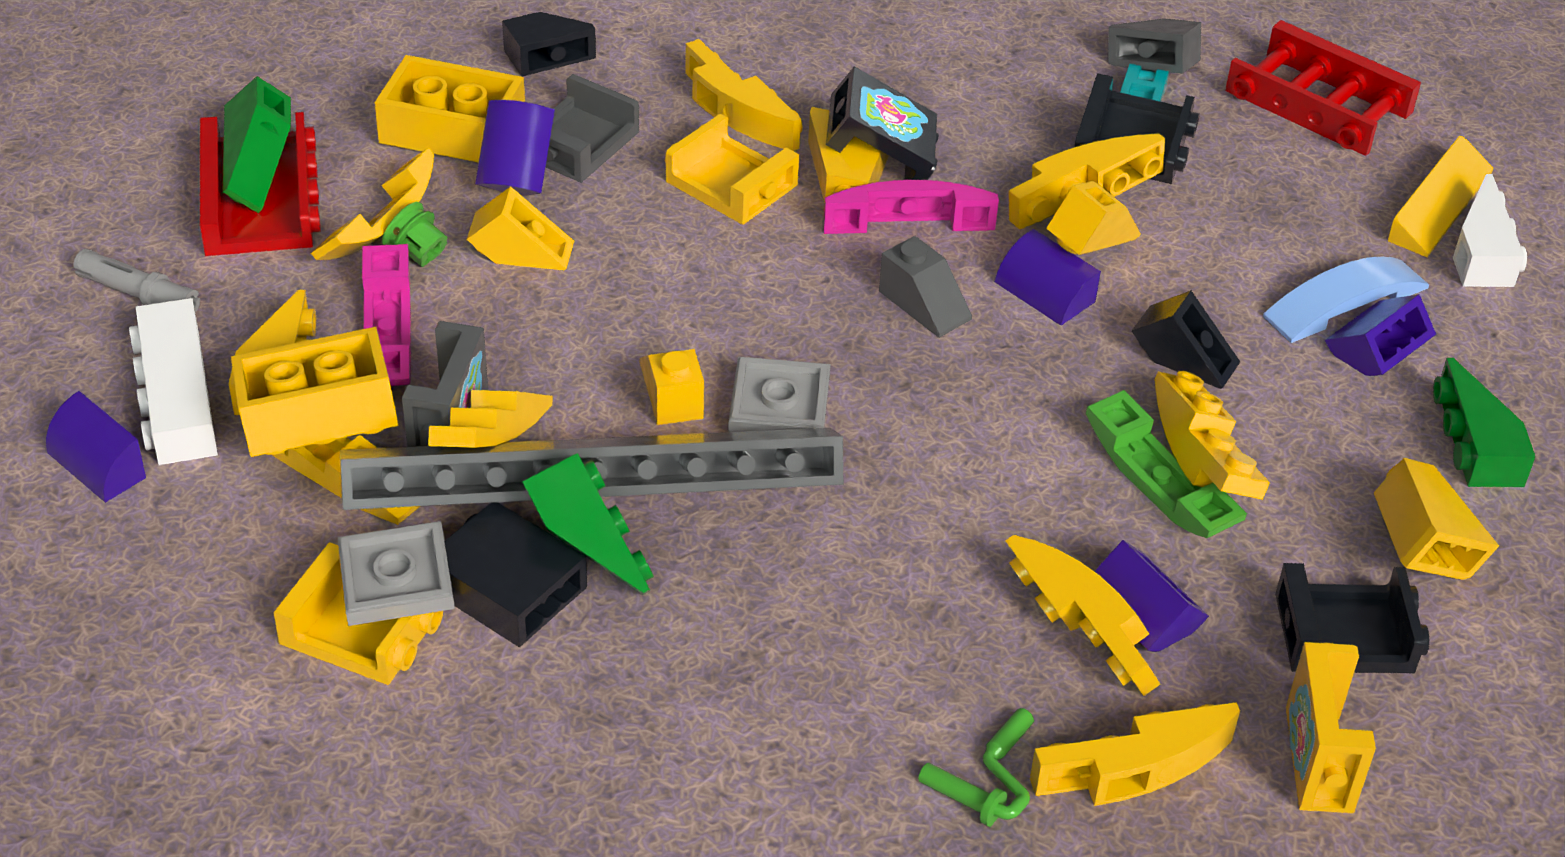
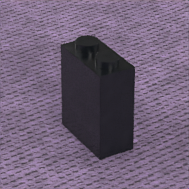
M491 502L479 513L471 515L460 529L444 541L454 606L519 648L587 588L586 555L499 502Z

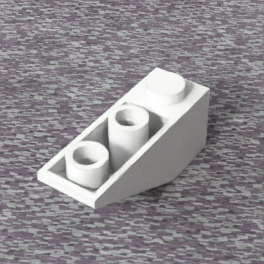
M1493 174L1485 175L1462 226L1454 252L1453 260L1463 286L1515 287L1519 272H1523L1526 267V249L1524 246H1520L1516 235L1515 221L1513 218H1509L1505 207L1504 193L1498 190Z

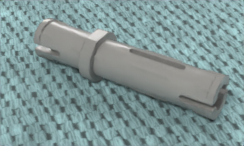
M90 249L81 250L75 257L74 268L77 269L75 271L76 275L137 297L143 305L192 298L195 313L200 306L197 290L173 283L163 273L157 271L147 273L118 260L100 255Z

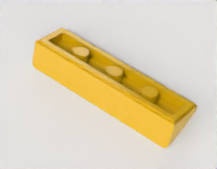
M1458 136L1397 213L1391 226L1388 242L1428 257L1478 192L1485 175L1493 172L1494 168L1463 136Z

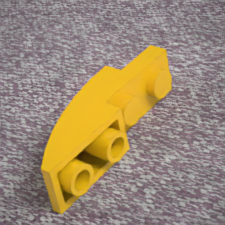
M700 39L686 43L685 74L693 81L692 99L713 117L719 114L724 115L728 118L729 127L755 140L782 149L786 147L792 151L800 149V133L803 129L801 118L795 110H792L778 97L773 89L769 88L757 76L742 80L738 73L733 72L720 59L719 55L709 49Z
M1160 134L1111 138L1074 147L1032 164V179L1008 190L1009 221L1020 230L1054 215L1072 186L1076 184L1094 181L1115 197L1163 172L1165 138Z
M1158 371L1154 381L1161 422L1172 453L1192 485L1205 487L1214 483L1220 491L1263 500L1270 482L1256 468L1257 462L1250 456L1243 454L1235 445L1236 440L1231 436V432L1236 420L1222 407L1223 401L1217 396L1210 394L1203 386L1204 381L1192 373L1178 371L1176 375Z
M1012 535L1005 540L1016 555L1008 563L1026 587L1035 582L1042 593L1034 599L1052 623L1061 617L1070 631L1081 627L1095 648L1105 643L1113 654L1105 661L1123 686L1133 681L1142 695L1145 696L1161 685L1149 665L1134 646L1150 635L1136 612L1109 583L1082 562L1056 548L1017 535Z
M1235 702L1221 705L1205 704L1197 708L1170 712L1154 711L1146 715L1134 716L1130 735H1109L1097 740L1069 744L1054 743L1047 747L1035 748L1030 781L1035 796L1088 789L1094 806L1144 795L1175 783L1211 761L1232 742L1240 714L1239 706Z

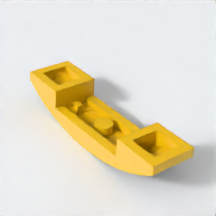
M428 147L404 163L381 185L392 200L369 222L361 214H358L334 230L310 254L316 260L341 258L361 250L362 246H367L383 236L390 222L402 209L416 201L420 202L432 173L434 162L432 150Z

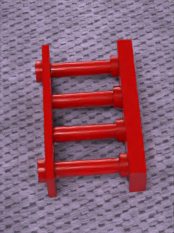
M1280 20L1272 27L1267 57L1256 66L1234 58L1230 64L1225 91L1233 94L1240 100H1246L1340 144L1343 148L1351 149L1367 156L1371 151L1378 124L1377 121L1387 112H1391L1404 119L1410 116L1414 111L1421 82ZM1281 65H1287L1301 72L1291 82L1271 74ZM1316 80L1336 87L1326 98L1306 90ZM1351 96L1358 97L1372 104L1361 115L1341 106Z

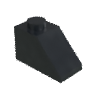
M536 12L502 21L504 52L521 77L596 58L595 27L592 23L544 12Z
M1192 290L1150 305L1132 329V333L1137 338L1140 346L1154 363L1176 372L1185 371L1201 378L1204 383L1219 389L1225 386L1240 363V360Z

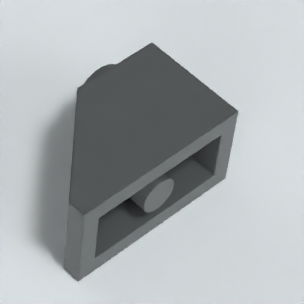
M1163 18L1109 26L1108 64L1128 68L1129 64L1142 66V69L1157 71V69H1161L1171 73L1183 74L1201 60V22Z
M913 236L882 253L879 292L938 338L972 320V314L946 259L918 237Z

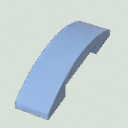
M1385 256L1363 258L1339 265L1301 284L1264 312L1263 317L1290 343L1325 330L1328 320L1332 317L1385 296H1389L1392 299L1413 295L1428 289L1429 284L1400 259Z

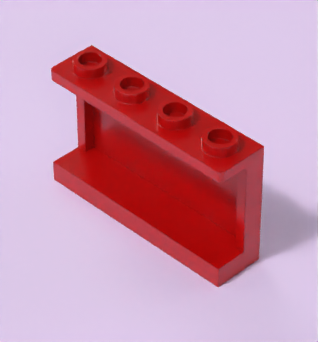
M295 112L296 131L288 133L263 209L259 213L244 204L233 201L227 194L223 193L224 137L220 136L218 117L200 118V230L205 256L313 247L312 233L321 232L319 207L311 206L319 205L317 179H310L318 178L315 153L316 138L314 126L306 127L304 112Z

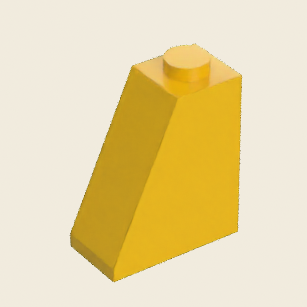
M811 107L808 143L824 203L825 197L860 185L879 182L889 155L855 136L841 153L827 146L829 110Z
M1403 458L1388 471L1386 479L1374 491V496L1399 560L1405 568L1464 580L1471 578L1499 547L1498 543L1434 465Z

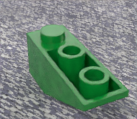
M258 76L224 105L223 193L227 194L233 201L244 204L257 213L263 209L291 127V97Z
M1446 358L1441 376H1437L1433 383L1434 402L1442 404L1444 409V434L1447 437H1452L1455 444L1453 450L1455 469L1463 470L1468 487H1525L1536 456L1524 422L1456 359Z
M576 453L522 481L550 533L586 555L588 559L638 593L644 595L650 591L646 581L654 577L641 551L638 550L631 554L622 538L630 530L618 507L614 505L607 509L598 491L606 487L593 460L583 464L579 454Z

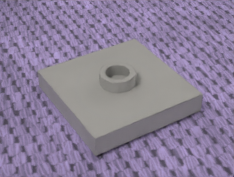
M738 357L728 432L825 428L831 364Z
M441 521L338 537L348 626L455 609Z

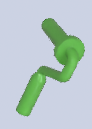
M1017 709L986 744V750L983 755L985 766L1016 796L1010 805L1006 806L1007 793L996 788L991 793H988L929 762L921 769L918 778L919 782L979 812L980 822L988 827H991L998 818L1004 820L1016 818L1029 804L1030 794L997 760L1004 758L1034 723L1032 714L1026 709Z

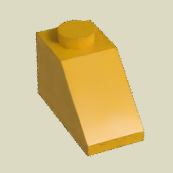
M511 186L475 212L466 239L478 252L487 256L496 264L554 270L567 269L574 244L572 238Z
M695 349L651 354L639 358L657 425L704 419V378Z

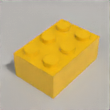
M405 55L374 102L379 143L417 151H424L429 147L437 155L479 163L489 101L514 100L525 102L524 77Z
M376 327L231 356L238 409L251 457L264 454L277 455L285 452L287 449L311 444H328L339 438L362 433L375 434L386 428L399 426Z

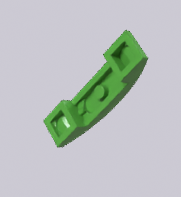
M1125 390L1087 406L1086 415L1118 469L1172 522L1195 535L1209 538L1245 520L1247 513L1226 492L1220 491L1214 483L1205 487L1192 485L1180 468L1176 458L1151 434L1154 419Z

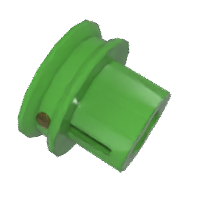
M416 201L406 206L393 218L386 228L381 242L382 245L408 244L409 257L418 265L424 267L442 253L447 245L448 237L433 225L434 213L424 211L423 204Z

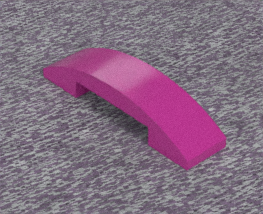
M894 180L865 184L825 197L823 231L824 234L867 233L868 222L950 220L952 231L995 230L999 198L998 194L984 189L944 181Z
M408 244L362 246L364 329L377 328L390 386L410 385L411 294Z

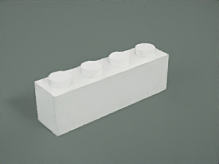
M193 299L136 306L138 325L129 327L133 353H142V356L133 357L137 385L146 384V388L137 389L141 417L150 416V420L141 421L145 449H155L158 465L218 455Z

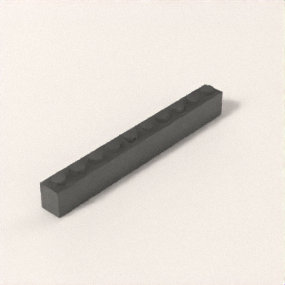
M832 428L504 442L497 446L477 448L412 446L340 450L343 510L530 501L531 498L522 481L576 453L579 454L583 464L593 460L606 485V487L598 491L601 497L844 485L843 436Z

